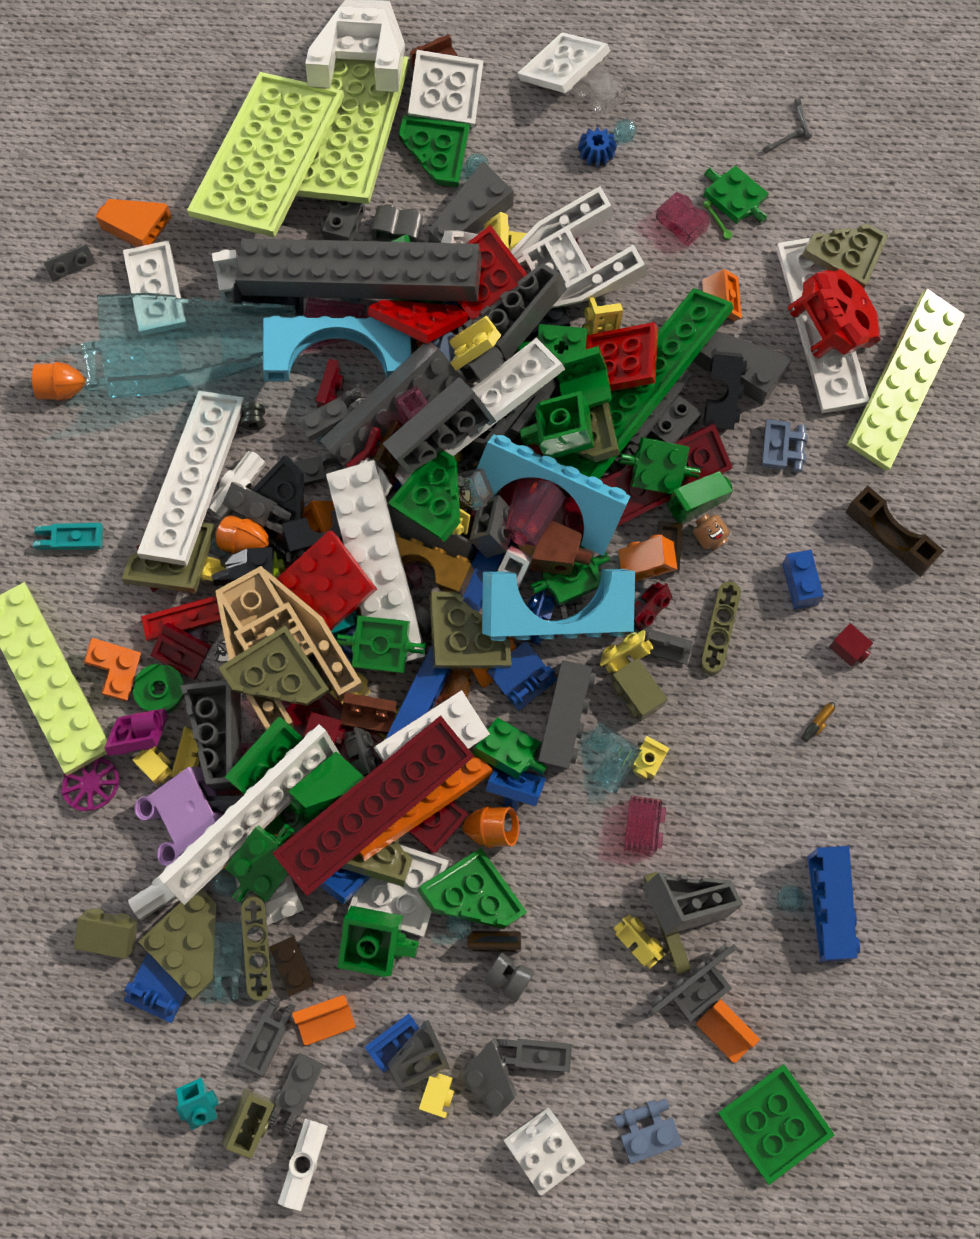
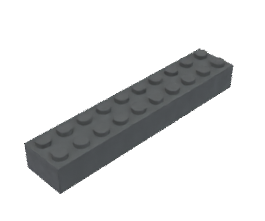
M242 238L235 281L241 294L247 296L478 302L482 258L479 244Z

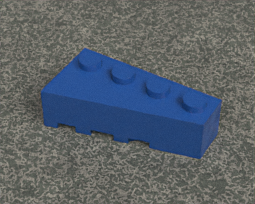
M850 847L816 848L807 856L820 962L851 961L858 958L860 942L859 938L856 937L855 929L857 918L853 902Z

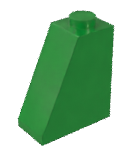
M720 471L675 489L667 508L676 522L683 523L684 525L728 500L733 492L732 484L727 477H723Z
M335 752L288 791L291 800L289 805L297 815L303 814L310 821L315 819L365 777L338 752Z

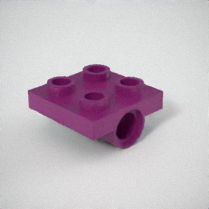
M165 708L117 717L104 747L107 755H124L132 751L150 750L157 747L168 719Z

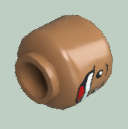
M705 514L695 521L698 526L694 528L693 535L703 549L714 551L729 541L727 537L730 531L719 515L709 517L708 514Z

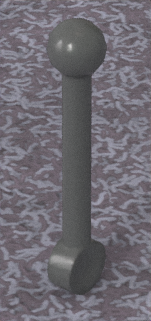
M797 98L794 100V104L804 129L803 136L805 139H810L812 132L808 129L801 107V99Z
M798 127L794 133L764 147V152L768 153L784 142L796 136H802L804 129Z

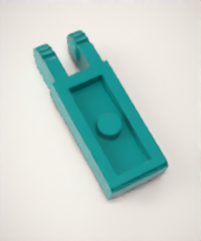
M60 523L34 527L35 535L51 536V540H36L33 542V548L36 550L102 549L104 526L102 523Z

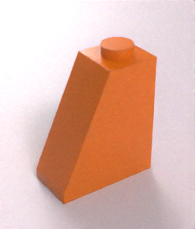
M108 199L104 206L98 209L96 215L101 229L135 247L153 244L172 218L169 207L165 203Z

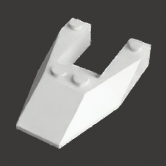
M345 0L308 49L306 59L308 87L330 88L337 58L376 61V91L399 92L405 43L390 1Z
M601 186L537 222L511 250V253L527 274L541 263L561 273L567 290L551 309L581 303L589 300L591 297L595 298L626 287L648 275L645 263L634 245L592 269L575 240L576 238L615 216L612 206Z

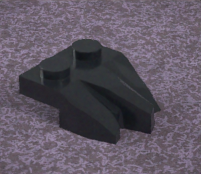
M272 547L247 548L220 559L221 566L226 569L211 575L214 584L225 586L260 566L274 576V550Z

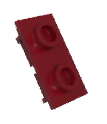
M660 582L651 584L641 596L646 604L644 605L640 601L634 604V622L639 632L650 626L659 612L669 605L673 597L667 583L664 585Z

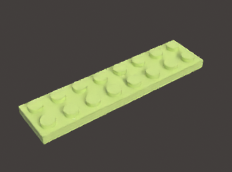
M927 289L922 292L847 443V446L883 470L891 469L965 316Z
M24 582L1 594L0 648L63 772L68 776L106 755L104 747L108 739L28 586Z

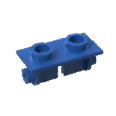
M543 590L531 596L527 607L539 618L550 620L555 606V602H553L554 597L545 595L546 591ZM539 635L530 636L531 643L540 645L541 641H544V639L539 638Z

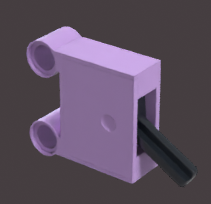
M187 767L149 796L139 798L135 803V814L141 820H163L173 841L161 844L157 851V857L162 865L168 866L180 857L190 844L199 839L210 825L218 821L225 814L226 810L238 802L244 795L218 796L216 791L206 785L202 767Z

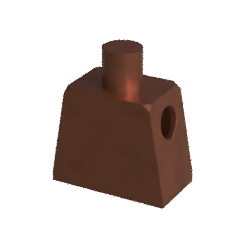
M545 518L532 557L530 570L571 575L575 562L587 566L590 565L593 551L579 548L582 537L581 533Z

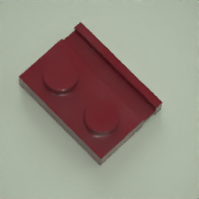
M328 360L315 400L317 409L336 399L338 389L341 390L343 387L344 376L341 374L337 360Z
M168 622L165 623L150 656L175 668L184 675L196 679L206 660L207 653L211 649V645Z

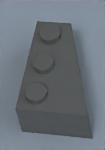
M658 872L643 886L666 935L725 919L743 905L731 880L705 877L699 880L690 879L687 875L672 877L666 876V873Z

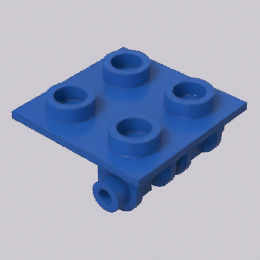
M527 641L511 652L510 668H491L487 671L518 712L557 681L553 675L555 673L549 665L546 666Z
M147 952L133 982H129L124 992L127 994L123 1001L172 1023L186 992Z

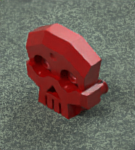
M842 269L837 271L825 270L815 273L803 282L802 296L788 305V311L793 308L795 309L790 312L795 318L807 310L822 337V340L810 348L811 352L816 349L818 350L812 354L817 359L822 358L823 355L832 349H836L842 355L855 352L859 348H870L881 341L877 311L864 288Z

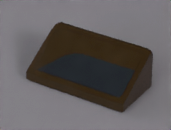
M469 931L467 949L469 952H520L521 933L519 931Z

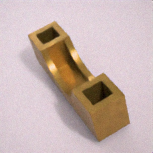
M394 531L403 565L414 561L430 565L435 570L436 584L440 590L457 592L462 597L464 596L474 573V569L467 558L456 555L455 558L446 555L447 552L441 548L433 547L430 549L424 547V543L414 538H410L408 541L401 538V535Z

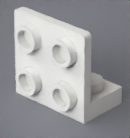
M549 1107L504 1139V1142L539 1195L545 1194L585 1163L581 1154Z

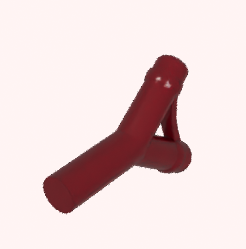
M372 427L365 449L346 464L347 468L359 465L362 460L364 461L366 458L376 455L379 446L375 447L377 440L379 439L382 442L379 428Z

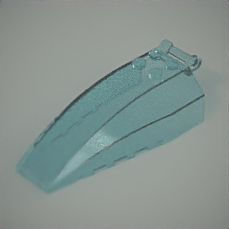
M156 293L97 295L100 341L81 344V352L85 357L87 380L85 381L86 390L98 391L99 389L106 388L108 398L160 395L205 384L262 366L263 318H270L271 316L294 318L296 317L295 306L267 303L254 304L253 302L242 301V304L228 303L223 299H218L217 302L201 300V297L183 299L176 298V295ZM101 352L104 377L97 378L94 354Z

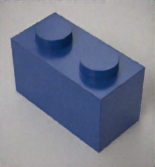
M812 550L787 554L782 566L794 610L819 605L824 595Z

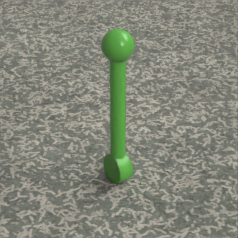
M705 200L703 207L709 210L723 232V239L730 240L732 232L726 230L712 208V202Z

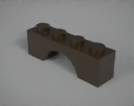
M868 485L850 503L845 512L919 577L944 552L926 534H915L900 525L891 515L887 501Z

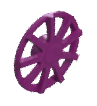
M100 757L93 761L94 764L90 773L87 772L85 766L82 767L83 777L73 775V773L67 776L64 773L61 793L65 801L72 808L79 811H94L102 808L112 800L118 790L119 774L116 767L109 760ZM99 763H103L108 766L100 773L96 774ZM113 771L115 780H101L104 775ZM69 779L79 782V784L67 788ZM103 785L114 786L109 797L101 791ZM81 790L72 802L68 794ZM85 794L88 795V807L78 806L82 797ZM99 794L105 801L93 806V795Z

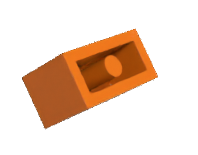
M652 535L648 538L649 540L631 542L627 544V547L618 549L620 568L635 571V583L677 570L674 541L663 537V535Z

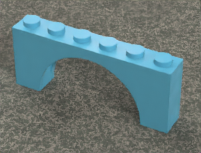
M271 316L270 318H263L264 382H289L290 370L301 352L312 344L328 339H346L359 343L369 349L380 361L386 378L411 356L410 336L372 317L354 318L348 316L344 318H330L322 316L319 318H306L304 316H297L294 318H282L280 316Z
M493 434L486 444L470 485L471 496L480 500L495 497L504 485L521 478L535 477L554 482L564 488L574 498L581 510L584 521V535L581 546L604 555L631 496L618 487H609L603 484L596 477H587L581 474L574 467H565L557 463L552 457L534 453L533 449L528 446L514 444L506 436Z
M602 569L598 589L589 604L574 616L557 621L543 620L530 611L519 593L515 573L508 571L483 572L482 634L490 636L493 641H505L506 636H515L517 640H530L531 635H539L540 639H554V634H563L564 638H578V634L586 633L587 637H601V633H609V636H624V632H634L635 571L628 569Z

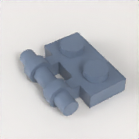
M766 419L761 467L785 470L788 461L793 463L794 472H802L803 464L806 463L804 448L808 441L806 426L797 425L795 432L790 431L791 422ZM789 442L795 444L794 451H788Z
M666 1098L657 1102L655 1100L648 1101L646 1106L635 1110L629 1108L623 1111L624 1114L614 1117L617 1128L625 1125L629 1127L630 1133L620 1137L630 1164L682 1145L673 1117L663 1121L661 1119L660 1113L669 1110ZM651 1116L653 1124L639 1129L636 1121Z

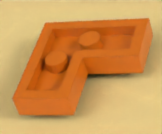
M91 638L83 663L108 671L101 695L126 702L129 698L141 652Z

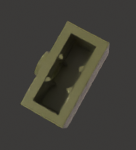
M639 658L612 675L611 688L618 697L622 696L624 698L629 714L633 718L637 717L640 722L666 705L668 698Z
M97 908L86 910L77 920L74 949L126 959L135 947L138 919L130 918L129 915L122 913L115 915L107 914Z
M244 1088L222 1139L225 1149L252 1159L261 1137H264L269 1125L268 1119L274 1107V1103L270 1098Z

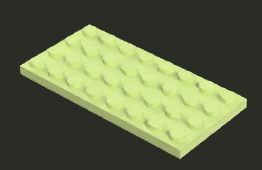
M404 56L399 92L376 91V61L336 58L330 88L343 90L344 99L296 196L370 204L409 68V57Z
M259 72L187 209L189 216L275 237L344 99L343 90L308 87L307 82Z

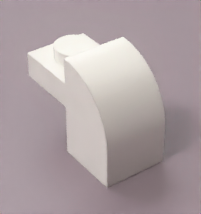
M222 250L212 253L222 302L232 301V287L236 282L239 256L236 250Z
M511 546L506 552L497 572L508 571L515 573L519 589L532 563V556Z

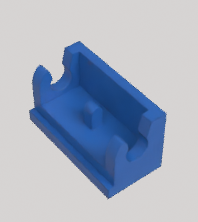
M408 1013L365 1046V1049L383 1073L389 1069L388 1062L419 1029V1026Z

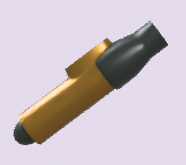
M834 702L827 703L807 726L804 734L801 736L804 742H808L814 735H819L825 728V721L835 710Z

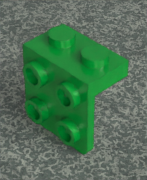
M599 346L557 358L565 368L564 371L556 376L560 383L561 396L582 391L589 408L608 403L612 400L607 366Z

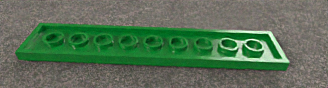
M693 288L658 331L655 383L611 391L612 400L608 403L619 452L624 449L733 311L732 302ZM571 453L559 456L555 460L565 467L571 466L576 468L587 477L600 479L617 456L594 462L578 454Z

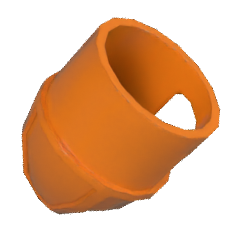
M55 362L33 365L32 386L37 400L56 399L61 401L69 399L80 392L86 383V379L80 371L69 364Z
M229 515L220 522L216 532L218 548L231 554L247 548H267L269 545V538L263 526L252 519H240L239 517Z
M486 806L475 810L465 819L462 831L475 843L487 848L514 846L519 835L518 816L512 807ZM507 812L510 814L512 829L510 831H504V819Z

